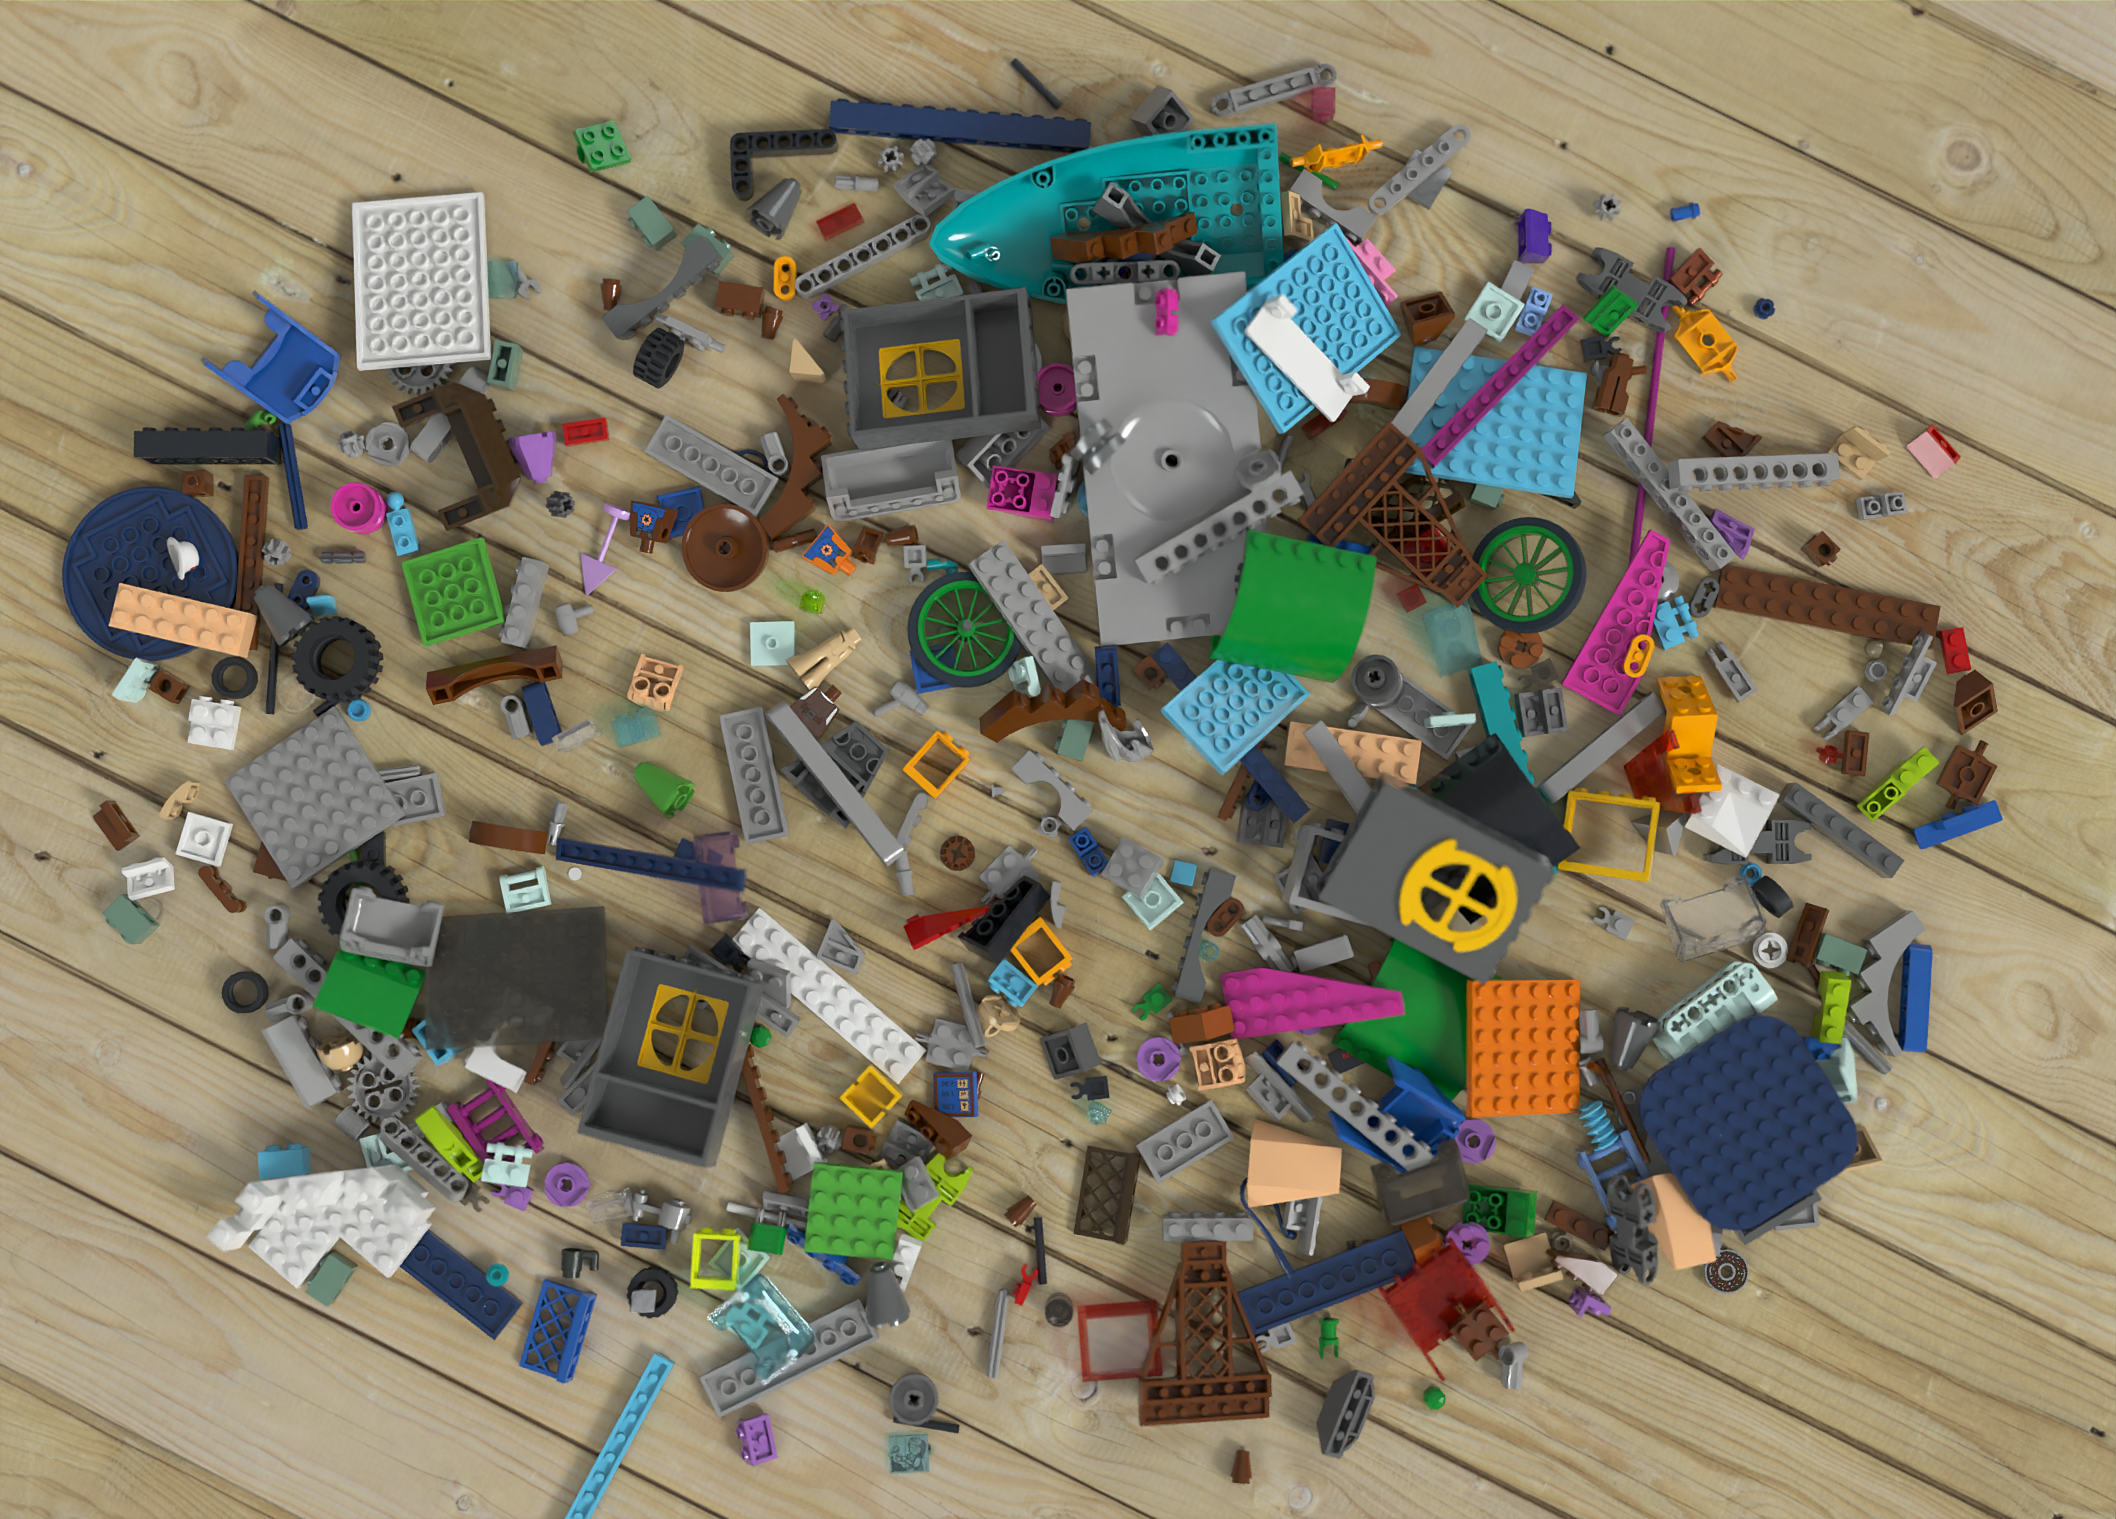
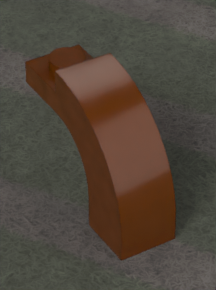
M1362 378L1370 388L1365 394L1352 396L1347 404L1360 403L1379 406L1386 410H1401L1407 402L1409 388L1390 381Z
M472 821L469 832L470 843L545 855L548 833L479 821Z

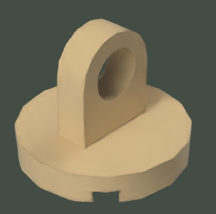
M987 995L979 1005V1011L984 1018L981 1028L985 1037H992L1000 1030L1013 1031L1021 1022V1013L1018 1008H1015L1007 1001L1001 1000L1002 997L999 995Z

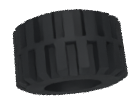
M660 327L656 328L644 340L636 355L633 375L660 389L671 379L678 368L684 352V341Z

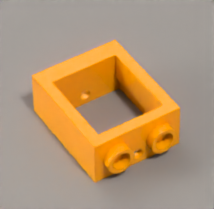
M938 730L902 769L935 799L941 795L971 761L968 758L970 753L960 745L957 748L951 743L954 739L946 731L940 733ZM940 739L963 761L937 789L913 767Z
M1041 916L1027 927L1010 950L1038 986L1041 983L1046 986L1054 979L1053 974L1058 970L1063 972L1072 965L1070 961L1073 957ZM1042 927L1065 958L1038 977L1016 947Z

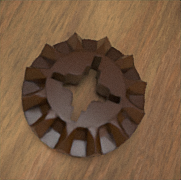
M953 836L948 838L941 846L940 857L943 864L950 870L962 871L973 863L975 848L967 838ZM960 844H962L961 852L967 857H958L954 863V854L948 850H957Z

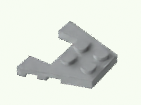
M1070 453L1063 455L1062 463L1064 464L1062 471L1059 473L1058 480L1060 482L1055 492L1050 515L1058 519L1070 510L1073 501L1070 496L1072 490L1076 489L1078 477L1076 476L1081 460L1077 461Z

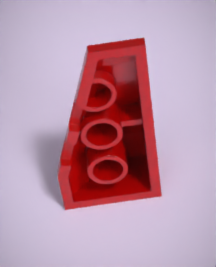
M990 906L925 915L920 918L916 914L907 919L908 924L903 927L913 950H916L988 913Z

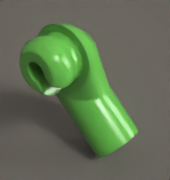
M257 410L244 426L248 430L253 431V428L258 427L259 424H273L276 421V416L268 410Z

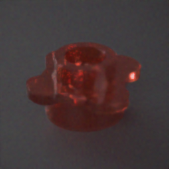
M1825 745L1824 748L1818 747L1816 749V752L1820 753L1819 759L1824 763L1835 764L1838 758H1843V754L1839 753L1835 746Z

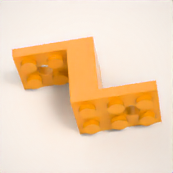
M1690 675L1687 677L1669 676L1657 678L1656 686L1667 710L1661 756L1676 793L1721 791L1722 782L1711 759L1718 713L1702 677Z

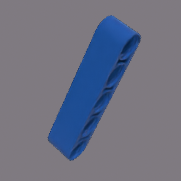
M1910 943L1903 951L1898 1045L1902 1051L1924 1053L1927 1048L1933 956L1931 945Z

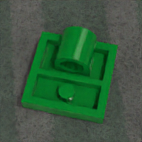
M614 120L574 130L573 135L578 144V158L582 164L587 165L590 173L630 163V154Z

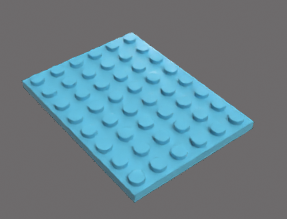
M1337 223L1330 225L1210 321L1279 434L1285 433L1316 406L1245 333V329L1268 298L1283 294L1297 309L1293 317L1289 318L1342 374L1357 373L1402 335Z
M1414 347L1408 399L1444 351ZM1470 355L1409 439L1421 449L1507 361ZM1535 365L1434 469L1429 466L1433 477L1572 498L1574 496L1587 373ZM1419 458L1405 471V473L1427 476Z

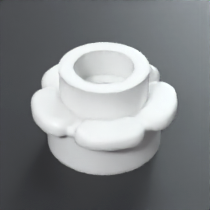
M1178 1084L1168 1087L1169 1092L1166 1095L1172 1104L1181 1105L1182 1101L1186 1099L1182 1088Z

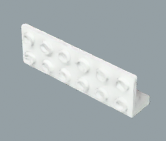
M1283 294L1268 298L1245 329V333L1330 422H1334L1352 396L1365 394L1370 386L1356 372L1342 374L1289 318L1293 317L1297 309Z

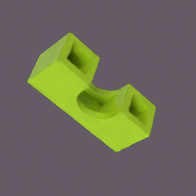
M1821 971L1818 993L1821 995L1822 1007L1820 1013H1814L1811 1034L1818 1042L1842 1043L1851 980L1843 972Z

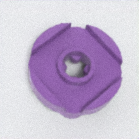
M1159 1036L1143 1042L1136 1056L1137 1065L1142 1075L1153 1081H1165L1172 1078L1177 1073L1181 1060L1177 1046L1171 1040ZM1162 1053L1164 1055L1162 1058L1164 1063L1154 1064L1153 1055H1160Z
M1475 1118L1465 1119V1122L1461 1121L1458 1127L1460 1132L1451 1142V1149L1458 1158L1467 1163L1475 1164L1488 1159L1493 1154L1496 1146V1140L1491 1127L1484 1121ZM1477 1135L1476 1140L1479 1141L1478 1144H1473L1470 1147L1469 1141H1467L1468 1137Z
M568 1161L557 1164L550 1169L545 1178L544 1189L547 1198L553 1204L561 1207H571L580 1203L587 1196L591 1182L582 1166ZM563 1179H570L572 1181L571 1190L569 1188L565 1190L562 1188L564 1185Z
M1459 1222L1448 1229L1444 1248L1452 1260L1465 1267H1472L1474 1264L1484 1260L1488 1255L1490 1248L1489 1236L1486 1230L1477 1223L1462 1224V1222ZM1463 1240L1466 1241V1242H1468L1469 1240L1472 1241V1242H1471V1246H1470V1247L1463 1246V1242H1462V1241H1463Z

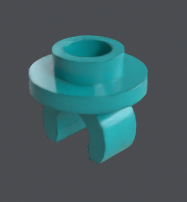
M494 1264L486 1272V1279L492 1286H502L509 1278V1271L503 1264Z

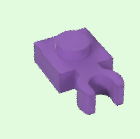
M499 1184L502 1187L501 1192L491 1191V1195L494 1197H506L504 1204L525 1211L534 1189Z

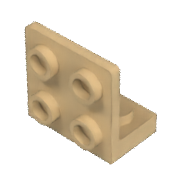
M1854 426L1841 433L1826 454L1838 453L1839 465L1857 479L1862 480L1877 461L1887 457L1891 452L1886 449L1887 446L1883 442L1874 440L1869 436V432L1866 429Z
M1545 1232L1503 1245L1515 1286L1519 1291L1523 1292L1564 1279L1561 1270L1550 1262L1552 1257L1545 1253L1547 1249H1551Z

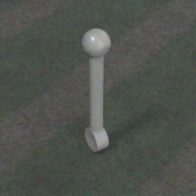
M1172 1011L1167 1013L1168 1019L1175 1016V1013ZM1179 1043V1053L1184 1056L1188 1053V1049L1183 1043Z

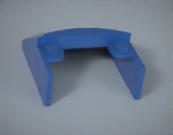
M254 290L252 294L255 298L269 307L264 316V321L276 335L251 367H248L239 360H232L221 369L204 356L201 358L204 366L286 424H289L309 414L323 401L337 377L341 355L293 317Z
M1389 1056L1387 1061L1393 1072L1396 1086L1376 1103L1379 1105L1377 1110L1383 1115L1387 1112L1396 1119L1394 1124L1400 1129L1405 1126L1414 1134L1411 1138L1417 1143L1422 1140L1432 1148L1429 1152L1434 1156L1432 1158L1434 1159L1456 1138L1460 1132L1458 1127L1461 1121L1465 1122L1466 1117L1463 1111L1417 1067L1412 1069ZM1332 1110L1328 1113L1338 1138L1403 1174L1408 1172L1405 1167L1341 1115ZM1372 1115L1367 1119L1368 1126H1375L1378 1123V1116ZM1392 1129L1385 1133V1139L1388 1141L1393 1140L1396 1136L1395 1130ZM1406 1144L1402 1148V1153L1405 1155L1413 1151L1412 1144Z

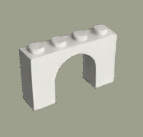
M507 987L506 991L501 992L498 997L496 1010L489 1014L484 1032L481 1031L477 1036V1045L474 1051L468 1053L465 1059V1068L517 1093L527 1073L499 1057L496 1051L497 1036L505 1026L514 1022H525L547 1032L556 1010Z

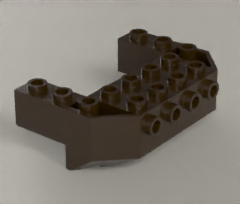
M452 382L392 406L401 428H406L442 413L447 416L478 487L476 489L478 495L437 510L446 531L511 506L522 479L520 473L524 471L520 463L513 459L509 440H505L502 433L506 431L501 419L497 420L494 415V411H497L492 398L488 399L485 394L457 382Z

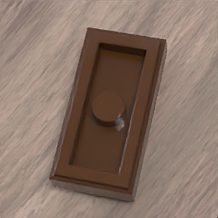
M1845 731L1841 774L1862 777L1866 775L1870 733Z

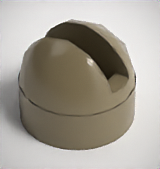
M1877 640L1867 642L1865 645L1866 654L1876 659L1880 657L1883 642Z

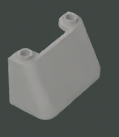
M366 887L353 888L340 938L341 949L353 954L430 967L433 963L444 906L433 900H428L427 903H422L421 906L376 898L372 890Z

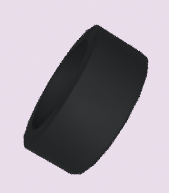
M226 657L220 660L215 665L211 674L215 690L221 696L231 699H243L249 696L256 689L258 683V673L254 665L248 660L238 657ZM232 665L241 666L247 673L246 683L238 691L229 690L223 684L224 672Z
M1765 875L1751 886V891L1756 899L1773 916L1780 918L1793 908V902L1788 894L1772 878Z
M253 971L237 972L231 975L222 987L224 1004L236 1013L254 1012L260 1009L268 998L266 980L260 974ZM242 979L251 980L257 988L256 1000L249 1005L239 1004L233 996L235 984Z

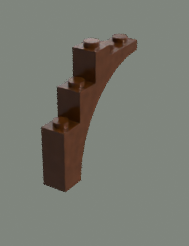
M1188 211L1158 222L1123 229L1093 232L1064 231L1050 237L1053 259L1092 263L1103 257L1125 259L1138 252L1158 255L1172 249L1173 244L1198 233L1195 212Z
M784 394L779 396L777 400L784 410L791 428L794 446L793 464L789 480L781 496L774 506L759 519L772 540L779 538L815 511L813 504L816 502L808 492L805 494L803 492L823 478L821 474L822 466L816 459L814 461L812 459L832 445L829 440L832 436L824 426L820 428L817 423L809 428L812 424L804 414L800 416L796 411L798 408L796 402L792 397L787 399Z
M1082 678L1065 693L1050 684L1043 687L1039 695L1031 698L1013 689L979 718L980 734L998 743L1009 734L1041 722L1082 720L1099 723L1098 712L1100 710H1104L1111 726L1122 732L1127 728L1126 714L1122 708L1100 697L1099 688L1095 684Z

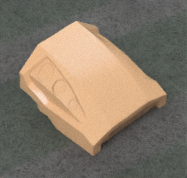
M641 654L627 694L628 699L645 708L659 712L670 711L684 666L680 664L676 666L648 658L645 654Z
M1236 1038L1189 1047L1195 1062L1199 1086H1197L1198 1091L1245 1082L1246 1069L1242 1049Z

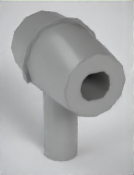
M564 603L554 608L556 621L564 636L579 632L576 618L594 613L592 605L573 610L570 603Z

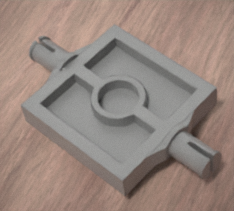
M657 313L655 321L665 325L669 329V333L683 341L690 342L692 347L698 351L703 352L705 349L711 352L712 349L723 353L726 347L725 344L710 338L708 334L669 315L666 317Z
M1008 845L979 875V878L987 884L989 889L987 894L980 900L988 906L995 897L1003 899V894L1024 875L1037 880L1041 875L1032 867L1030 860L1039 852L1031 846L1022 855Z
M936 1019L930 1035L916 1033V1036L923 1037L924 1039L915 1037V1041L927 1044L928 1052L925 1062L968 1072L974 1056L988 1058V1055L980 1052L989 1054V1049L973 1047L968 1027L965 1025Z

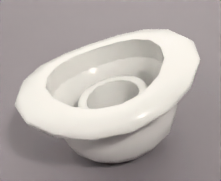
M173 537L168 538L167 548L178 578L183 580L185 573L194 570L199 564L197 549L189 542H178Z

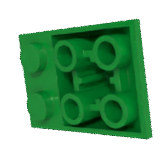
M1465 1184L1462 1224L1474 1222L1482 1226L1489 1233L1522 1238L1534 1236L1537 1191L1512 1187Z

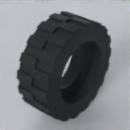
M651 1266L647 1269H642L631 1279L628 1285L627 1299L629 1300V1306L634 1287L643 1288L646 1283L654 1281L663 1288V1297L655 1304V1312H640L638 1314L641 1317L649 1319L652 1317L658 1318L666 1314L677 1300L678 1284L675 1281V1277L667 1269H662V1267Z

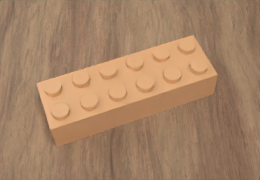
M119 583L109 626L247 658L257 615Z
M1298 722L1288 723L1282 766L1329 773L1303 734L1313 725ZM1327 727L1363 778L1377 780L1383 771L1408 785L1416 784L1422 741Z

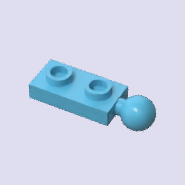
M399 492L389 493L386 497V503L393 509V512L386 513L397 556L421 551L410 509H402L404 504L403 496Z

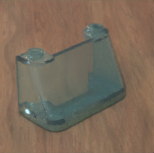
M759 1273L747 1281L707 1317L718 1330L724 1331L731 1327L755 1355L758 1361L754 1365V1372L764 1386L799 1360L815 1341L811 1328L765 1275Z

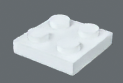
M188 812L176 855L214 866H221L233 824Z

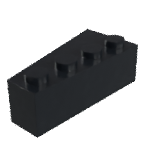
M1025 875L1003 894L1004 898L1000 902L993 903L988 908L989 912L980 920L978 918L971 923L972 927L966 933L962 931L957 936L969 951L999 966L1051 897L1040 882Z

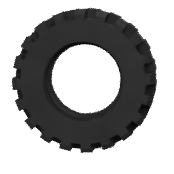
M332 616L331 619L328 617L320 618V623L313 621L308 625L310 628L308 631H301L299 635L302 638L299 642L295 640L293 647L297 649L296 653L291 654V660L296 662V664L292 665L293 672L298 674L296 679L299 684L304 685L306 691L331 702L339 701L345 703L349 702L350 699L357 700L361 698V693L367 694L372 690L370 687L372 683L377 684L379 678L376 675L378 672L382 673L383 666L379 665V662L384 660L383 653L379 652L381 648L379 641L374 639L375 635L366 629L365 626L348 618ZM337 640H346L354 648L355 660L353 667L342 678L336 680L329 679L324 675L321 668L322 654L331 643Z
M371 859L355 860L339 867L323 882L321 886L323 891L318 894V900L321 901V905L318 906V913H323L324 918L321 919L323 925L328 924L330 927L328 932L331 935L337 934L339 936L338 940H340L347 914L345 904L346 891L357 882H366L374 886L381 894L382 899L410 904V898H406V893L409 891L407 885L403 886L401 882L403 880L400 874L396 875L393 867L390 865L386 867L384 862L379 860L375 862L371 861Z

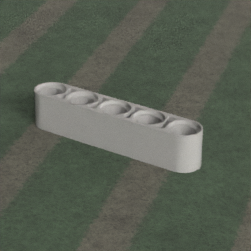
M475 365L470 367L458 382L482 394H485L490 388V385L487 383L488 375ZM442 413L431 417L410 446V450L427 463L435 460L454 435L447 416Z
M394 1117L384 1119L379 1132L380 1140L448 1200L452 1202L462 1200L468 1185L465 1177ZM392 1128L396 1132L387 1133L385 1129ZM407 1142L410 1143L412 1147L405 1148L401 1144ZM426 1157L429 1161L420 1162L418 1158ZM441 1171L445 1176L438 1177L434 1172ZM456 1185L459 1186L462 1190L454 1191L451 1189V1187Z

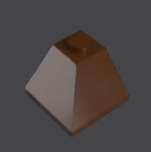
M1442 291L1400 302L1407 333L1414 346L1436 341L1455 317V312Z
M1977 670L1962 676L1956 683L1954 711L1959 734H1965L1998 712L1993 683Z

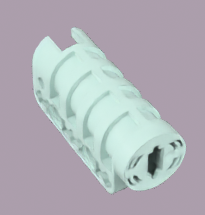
M1731 961L1657 1017V1022H1661L1658 1028L1659 1034L1653 1037V1041L1661 1054L1670 1063L1734 1022L1748 1016L1760 1015L1762 1011L1778 1000L1777 996L1753 964ZM1721 978L1717 982L1713 983L1715 979Z

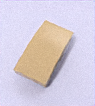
M187 781L181 785L166 801L158 816L166 820H175L182 811V802L192 803L197 798L200 783L197 781Z

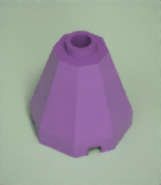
M555 431L508 438L510 448L528 480L534 479V483L547 482V477L552 476L557 440Z

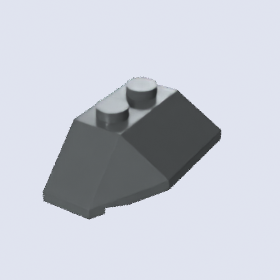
M1355 1369L1332 1382L1316 1422L1321 1453L1323 1455L1340 1459L1344 1452L1358 1440L1375 1399L1374 1375Z

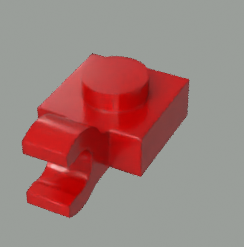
M1026 1263L1021 1268L1023 1280L1021 1284H1016L1012 1293L1015 1296L1014 1303L1023 1306L1031 1284L1038 1275L1037 1268H1035L1033 1274H1027L1025 1271L1027 1269Z

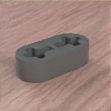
M1706 578L1697 585L1689 603L1690 609H1688L1692 617L1702 618L1710 612L1719 592V584L1715 579ZM1710 583V588L1713 589V591L1708 592L1706 596H1704L1706 588H1704L1703 586ZM1701 600H1703L1701 607L1704 611L1697 613V608L1694 606L1700 604Z

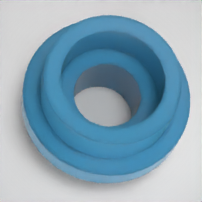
M1755 863L1744 864L1739 870V876L1744 883L1755 884L1761 879L1762 870ZM1749 869L1753 871V876L1750 878L1747 876Z

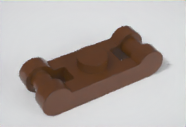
M202 866L199 869L198 874L228 912L241 913L246 910V902L235 897L231 892L233 890L231 885L225 880L222 881L219 877V869L216 866Z

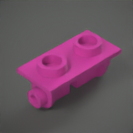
M1170 288L1158 290L1155 297L1156 336L1165 334L1167 336H1176V331H1178V315H1171V311H1178V294H1176V290Z

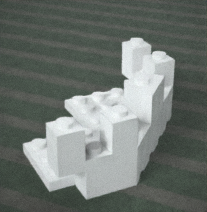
M397 1164L249 1183L235 1200L241 1206L234 1217L221 1219L207 1238L222 1251L241 1248L254 1230L261 1229L248 1247L296 1289L303 1286L339 1238H342L389 1278L432 1225L427 1219L436 1207L425 1199L429 1191Z

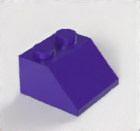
M1525 209L1517 221L1518 261L1523 264L1545 263L1552 254V244L1548 243V235L1551 234V222L1548 221V214L1533 209Z

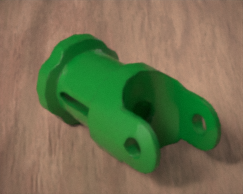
M1332 1317L1319 1318V1323H1321V1337H1319L1320 1358L1323 1359L1324 1348L1328 1345H1334V1356L1338 1358L1339 1338L1337 1337V1324L1339 1319Z

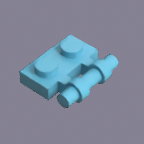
M1682 595L1674 598L1677 607L1671 609L1668 601L1657 605L1653 628L1663 650L1685 642L1682 633L1688 631L1691 639L1699 636L1696 627H1698L1696 621L1692 620L1688 611L1690 609L1689 605L1684 602ZM1680 613L1685 624L1679 627L1674 616Z

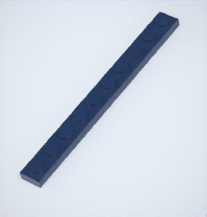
M1168 642L1151 655L1153 660L1180 692L1197 678L1195 673ZM1256 745L1239 760L1293 824L1311 810Z
M557 838L556 860L739 893L745 891L746 869L568 838Z

